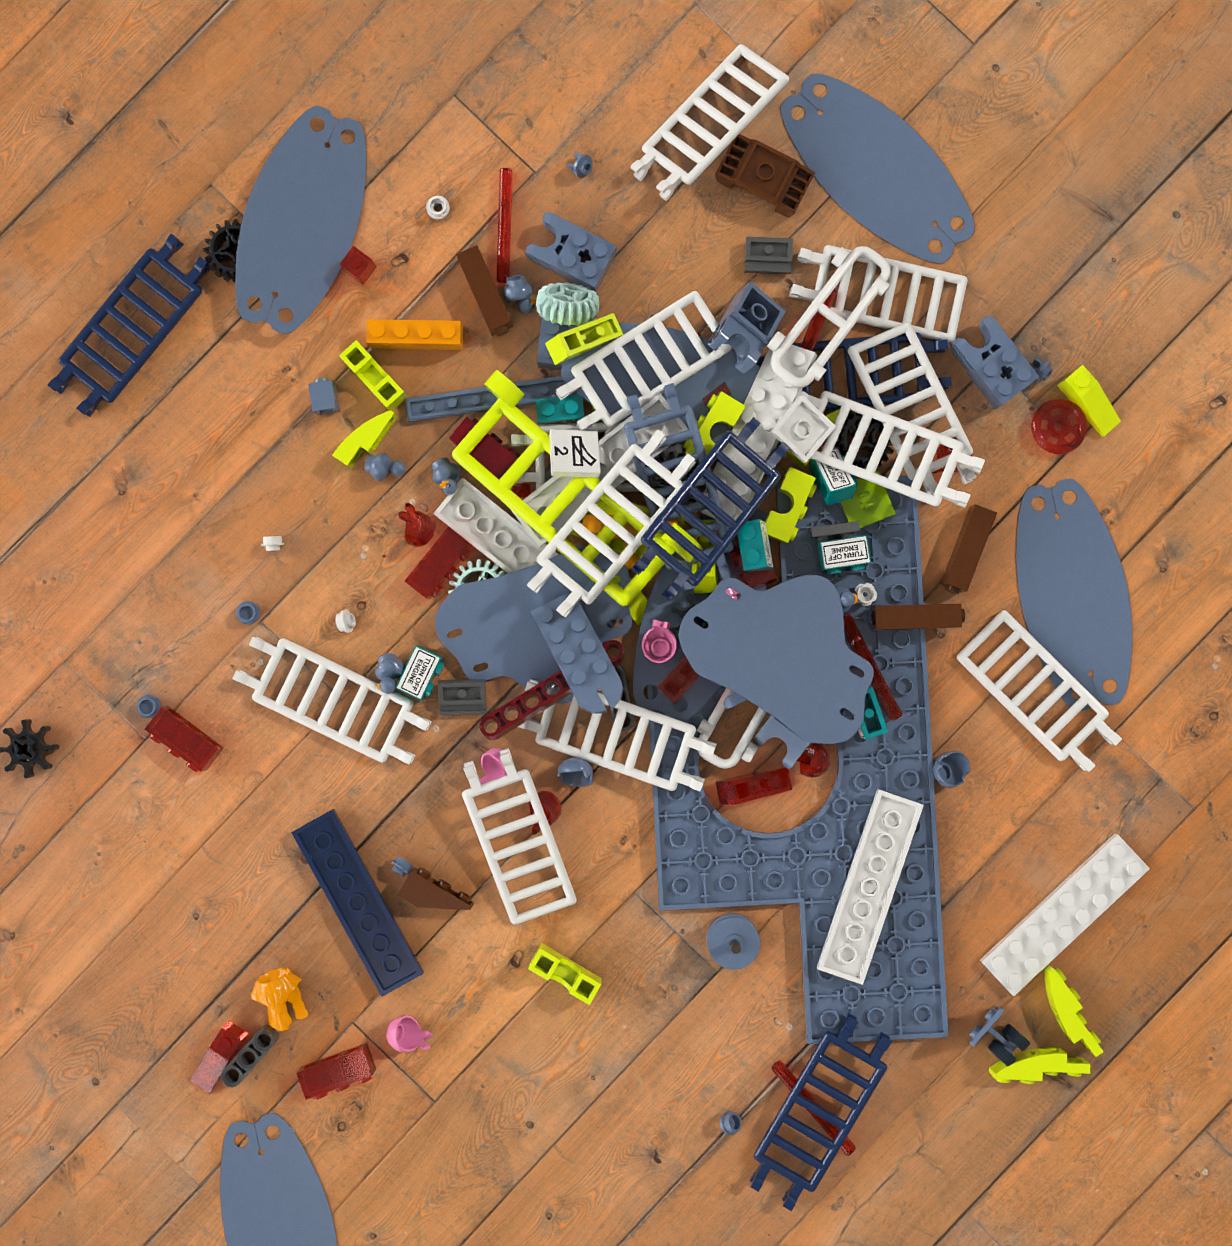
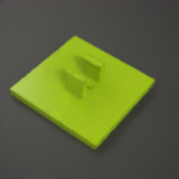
M862 478L856 479L857 488H855L853 498L840 502L847 521H859L860 528L896 514L885 487Z

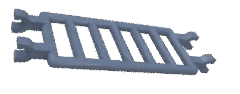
M674 383L665 385L663 388L670 410L643 418L637 394L627 397L634 420L624 425L629 447L636 444L643 449L648 443L638 444L635 430L685 416L689 430L665 436L667 440L659 448L692 439L695 453L689 455L695 459V462H699V464L706 457V452L693 408L690 405L680 407ZM634 456L633 461L638 477L651 487L648 477L657 473L650 467H645L644 462ZM685 456L660 464L666 469L672 470L678 467ZM701 477L695 487L706 485L709 499L722 509L717 489L705 478ZM672 485L655 489L662 497L671 495L675 490ZM644 494L651 518L658 510L657 504ZM699 502L684 506L691 513L706 509ZM674 511V513L670 516L668 520H672L681 516H679ZM715 517V522L705 525L713 532L719 530L722 538L729 529ZM695 528L685 530L693 538L702 535ZM732 542L716 561L720 579L731 577L724 553L733 550ZM715 547L701 551L708 556ZM682 557L675 558L687 569L688 564L698 562L695 558L690 563ZM665 563V567L671 570L672 568ZM687 581L683 585L684 590L695 588Z

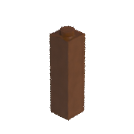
M478 245L456 254L491 336L495 334L501 336L510 331L509 328L513 327Z
M976 504L969 507L940 583L946 586V591L959 595V592L968 591L997 512Z
M961 604L872 606V630L960 628L962 623L965 622V610L961 609Z

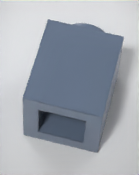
M319 378L314 380L315 383L308 384L312 411L316 415L340 412L337 388L332 380Z

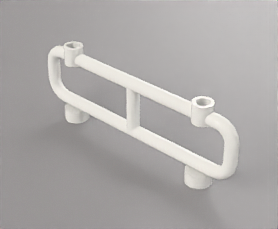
M859 246L849 252L842 247L831 261L838 269L789 334L784 336L778 331L767 345L774 352L771 358L773 371L788 384L802 388L808 386L814 379L819 381L827 370L823 366L875 296L877 294L882 296L890 284L886 281L891 274L890 265L884 257L873 249ZM859 256H866L881 268V274L845 320L823 303ZM816 312H819L840 329L805 376L797 378L784 369L780 361Z
M726 688L708 721L703 718L697 729L700 732L699 739L708 740L725 710L723 705L725 698L732 695L734 691ZM758 707L730 758L722 759L715 754L710 756L697 750L699 755L704 760L723 769L735 766L740 759L750 763L758 749V746L750 741L767 712Z

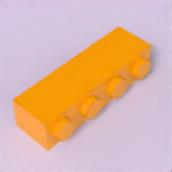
M367 319L366 343L371 349L463 350L464 327L461 321Z

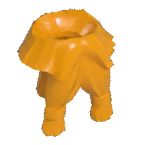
M282 967L269 970L266 974L261 975L251 993L252 1000L258 1001L268 1008L269 1026L275 1028L278 1032L288 1030L292 1024V1019L287 1011V1001L293 1004L296 1019H304L308 1016V1011L305 1009L298 987L302 979L291 972L289 968L285 969Z

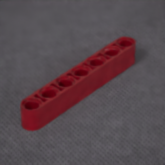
M609 640L602 644L606 653L611 648H616L620 651L617 657H609L614 667L623 661L624 648L619 641ZM561 670L485 716L480 722L482 734L489 740H497L572 694ZM551 685H556L559 687V691L555 695H549L546 693L547 688ZM537 698L539 703L536 707L529 708L526 706L527 700ZM511 710L518 711L517 718L512 721L507 720V713ZM489 723H497L498 728L494 733L486 732V726Z

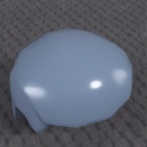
M956 750L945 752L938 756L933 766L935 779L947 788H954L963 784L964 777L970 773L967 757Z
M572 757L563 760L558 766L557 777H561V783L565 785L585 787L592 784L593 769L587 761Z

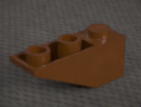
M414 867L397 896L412 905L421 908L471 910L474 902L471 901V896L462 891L457 893L450 889L452 886L442 879H439V881L430 877L432 874L421 867L419 869Z

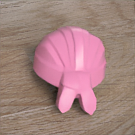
M653 620L652 628L643 637L642 650L651 662L664 663L676 654L677 639L670 630L671 623Z
M493 748L482 755L481 765L485 776L480 779L481 784L507 775L500 759V751L503 749Z
M403 1015L395 1018L390 1022L386 1032L388 1043L394 1050L410 1052L417 1047L424 1050L430 1049V1045L424 1040L433 1036L432 1032L428 1030L421 1031L420 1025L412 1016Z

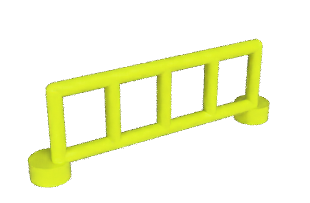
M495 370L484 385L498 400L453 450L452 456L463 468L550 543L558 533L551 526L552 523L585 486L593 491L601 480L597 477H574L541 515L536 513L510 490L544 450L550 454L549 435L516 407L518 402L525 396L524 393L501 372ZM504 415L528 435L533 442L506 473L498 479L472 457L470 452ZM602 494L600 499L616 512L612 518L622 527L628 522L640 532L644 525L607 494ZM675 523L672 524L676 530L700 550L703 549L685 530ZM605 525L596 536L607 545L616 533ZM658 531L654 536L653 540L669 554L673 555L676 552L689 563L694 559L691 554L666 533L663 534ZM566 538L564 539L568 545L603 574L605 573L592 562L600 553L594 546L589 543L581 552ZM557 548V550H558L561 554H563L569 561H571L577 568H579V569H580L585 575H587L593 582H595V583L598 582V581H596L592 576H590L586 571H584L579 565H577L573 560H571L567 555H565L561 550H559V549ZM655 556L648 567L639 575L636 574L624 589L612 579L603 590L618 604L627 606L661 569L665 562L658 556Z

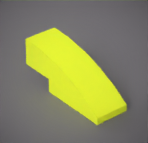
M390 410L365 422L338 446L332 456L352 469L364 450L370 454L374 453L398 416Z

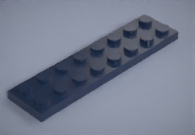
M335 809L291 832L381 997L424 973L422 967Z

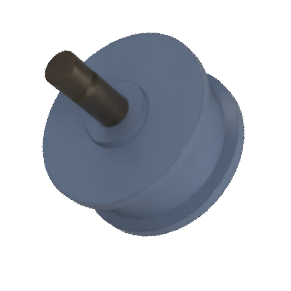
M737 913L721 915L711 923L708 929L707 946L711 957L718 965L731 970L742 969L750 965L757 957L760 949V938L753 923L745 916Z

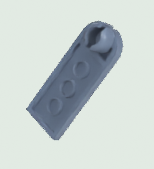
M570 591L530 612L580 707L589 713L606 714L607 710L597 691H602L612 711L621 700L623 693L622 682L581 604L578 602L566 618L556 611L559 605L572 593Z

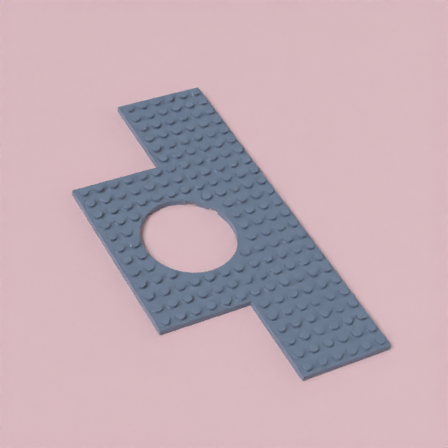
M905 475L899 476L897 482L911 487L913 480H910ZM777 482V513L785 514L791 509V500L786 494L778 491L781 482ZM818 486L812 498L808 497L804 506L808 508L802 520L798 519L795 527L798 528V532L794 541L789 540L786 545L779 542L781 583L804 575H819L827 578L834 586H842L854 594L856 593L855 588L859 584L870 583L874 586L877 598L871 605L862 606L861 603H855L847 612L843 613L844 636L848 648L867 660L873 667L874 676L870 686L874 689L888 732L865 740L860 737L857 731L847 741L835 743L837 774L828 799L820 810L806 822L780 832H756L735 825L714 808L707 798L703 787L701 791H697L687 785L678 783L675 791H669L652 784L659 910L799 903L807 1044H819L826 1031H831L837 1035L848 1012L856 1016L858 1025L847 1039L848 1042L876 1041L881 1032L890 1036L889 1040L949 1037L925 629L872 630V606L924 605L918 500L888 488L885 489L896 514L862 527L859 532L854 533V537L867 535L871 563L865 564V569L851 571L850 567L841 568L842 573L829 575L827 570L821 571L817 543L819 542H817L816 538H811L810 528L848 523L840 502L826 505ZM840 535L830 536L831 540L840 539ZM854 665L850 666L849 670L858 677L864 676V672ZM671 680L668 684L669 686H674L675 683ZM652 684L647 685L648 699H654L658 694V690ZM721 685L707 703L694 716L685 721V723L695 726L696 732L694 737H699L700 732L697 729L703 718L708 721L726 687ZM677 697L673 701V708L678 712H683L688 707V702L683 697ZM845 708L840 709L842 716L849 720L854 719L850 711ZM657 709L653 710L656 713L665 715L662 711H659ZM649 720L652 759L663 725ZM674 728L671 729L656 776L670 780L685 732ZM690 748L682 772L700 777L699 753L696 749ZM880 789L923 804L924 806L862 985L818 970L817 965L876 791Z

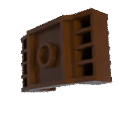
M739 134L731 142L715 176L717 182L725 187L732 189L735 184L776 205L775 212L790 218L795 214L815 172L766 144Z

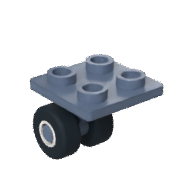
M993 1006L984 1016L987 1020L981 1027L977 1024L969 1033V1037H971L969 1044L974 1046L988 1030L1001 1041L999 1043L997 1040H993L989 1044L988 1049L1006 1066H1010L1016 1061V1057L1012 1054L1014 1050L1018 1047L1024 1051L1030 1045V1042L1011 1024H1007L1002 1030L1006 1038L998 1033L992 1025L1005 1010L1001 1006L998 1009Z

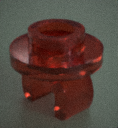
M522 483L519 487L513 485L510 489L522 500L531 494L530 486L526 483Z

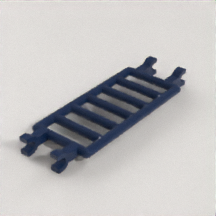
M173 234L168 236L159 252H156L154 249H148L58 359L59 364L64 368L47 385L54 391L62 394L73 376L79 379L92 390L90 395L76 408L88 417H91L102 399L107 403L114 402L202 294V288L197 283L210 271L209 264L199 257L187 276L172 265L168 260L184 245ZM151 260L191 291L182 302L143 271ZM137 278L176 309L168 320L129 289ZM122 296L161 326L153 338L114 307ZM107 314L146 344V347L139 355H136L99 325ZM93 332L132 362L124 374L85 343ZM78 350L117 380L109 392L70 361Z
M915 332L925 353H944L948 349V339L922 343L921 334ZM904 333L878 345L890 344V352L892 354L900 350L899 343H907L909 340ZM874 336L843 339L837 349L844 348L848 399L866 406H873L870 397L857 398L855 366L848 354V348ZM831 340L793 343L792 345L809 351L820 350L822 353ZM876 346L867 349L868 364L877 360ZM914 354L915 368L921 365L916 354ZM760 356L756 365L761 367L765 357ZM829 358L823 366L827 369L823 374L824 391L834 393L831 358ZM901 360L892 363L893 378L902 374ZM876 370L869 373L874 386L879 384V373ZM925 374L916 378L917 392L931 387ZM951 376L938 378L943 389H948L952 386ZM810 384L802 389L808 395H811ZM903 384L894 387V395L881 396L879 394L883 404L888 405L915 393L904 394ZM828 402L825 410L840 409L841 406Z
M754 417L746 423L737 436L731 431H726L641 537V543L648 549L631 569L639 575L648 567L653 558L658 556L678 573L662 593L667 600L675 597L686 581L692 586H697L781 477L774 467L790 448L782 442L765 461L746 445L747 439L761 424ZM728 443L732 444L769 476L763 486L722 452ZM715 460L756 493L749 503L709 470V467ZM701 477L705 478L742 510V513L736 520L731 518L695 487ZM688 494L729 528L722 538L681 504ZM674 511L715 545V548L708 556L667 522ZM660 529L701 563V566L694 574L653 540Z
M849 1012L837 1035L831 1031L825 1032L753 1154L754 1159L760 1162V1165L750 1178V1182H752L750 1187L759 1192L770 1169L793 1182L782 1198V1201H784L783 1207L790 1211L793 1210L803 1189L809 1192L816 1190L887 1070L886 1063L880 1059L892 1043L889 1040L890 1036L881 1032L870 1054L847 1041L858 1025L857 1017ZM830 1042L876 1068L871 1078L867 1080L824 1055ZM821 1063L864 1088L858 1100L853 1099L812 1075L817 1064ZM806 1083L850 1107L852 1110L846 1120L841 1119L800 1095ZM794 1103L838 1127L840 1130L834 1140L790 1116L789 1112ZM785 1123L828 1148L823 1159L820 1160L777 1135L781 1125ZM770 1144L777 1145L816 1168L811 1179L804 1178L765 1155Z

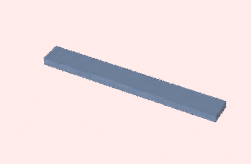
M562 376L514 382L525 395L516 407L536 404L535 399L558 397L556 389L567 383ZM487 387L405 398L409 423L486 412L498 400ZM574 391V392L571 393L569 396L579 395V394Z

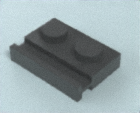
M746 237L744 273L791 274L793 239Z
M856 521L810 528L811 538H816L817 542L831 540L830 536L840 535V539L854 537V533L860 531V523Z
M485 679L438 681L439 715L487 713Z

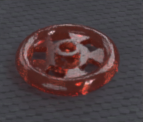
M1053 399L1042 404L1035 412L1031 424L1032 435L1036 443L1045 451L1053 454H1066L1078 448L1085 439L1087 420L1081 408L1075 403L1065 399ZM1061 408L1062 415L1053 417L1052 409ZM1071 414L1074 415L1077 421V424L1073 426L1071 425L1070 420L1067 418V416ZM1042 419L1048 420L1047 430L1041 429ZM1056 423L1062 426L1061 431L1056 430ZM1071 431L1075 437L1072 441L1068 442L1064 437ZM1049 435L1058 438L1056 445L1047 441Z

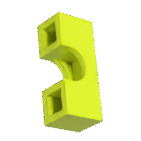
M357 340L339 355L389 411H393L408 397Z
M722 391L717 396L715 394L712 395L707 404V407L710 409L705 416L701 414L697 420L706 455L715 445L710 437L711 427L715 423H723L730 428L734 427L746 407ZM692 439L686 440L682 446L685 448L683 455L695 453Z
M792 467L787 469L778 491L790 498L791 509L785 514L772 510L768 513L765 520L768 538L785 545L789 540L794 541L798 532V528L795 527L798 519L802 520L808 508L804 506L808 497L812 498L817 485L813 484L816 479L815 477Z
M543 943L540 944L528 967L530 971L547 981L553 979L561 983L569 990V994L588 1005L591 1004L602 985L601 977Z

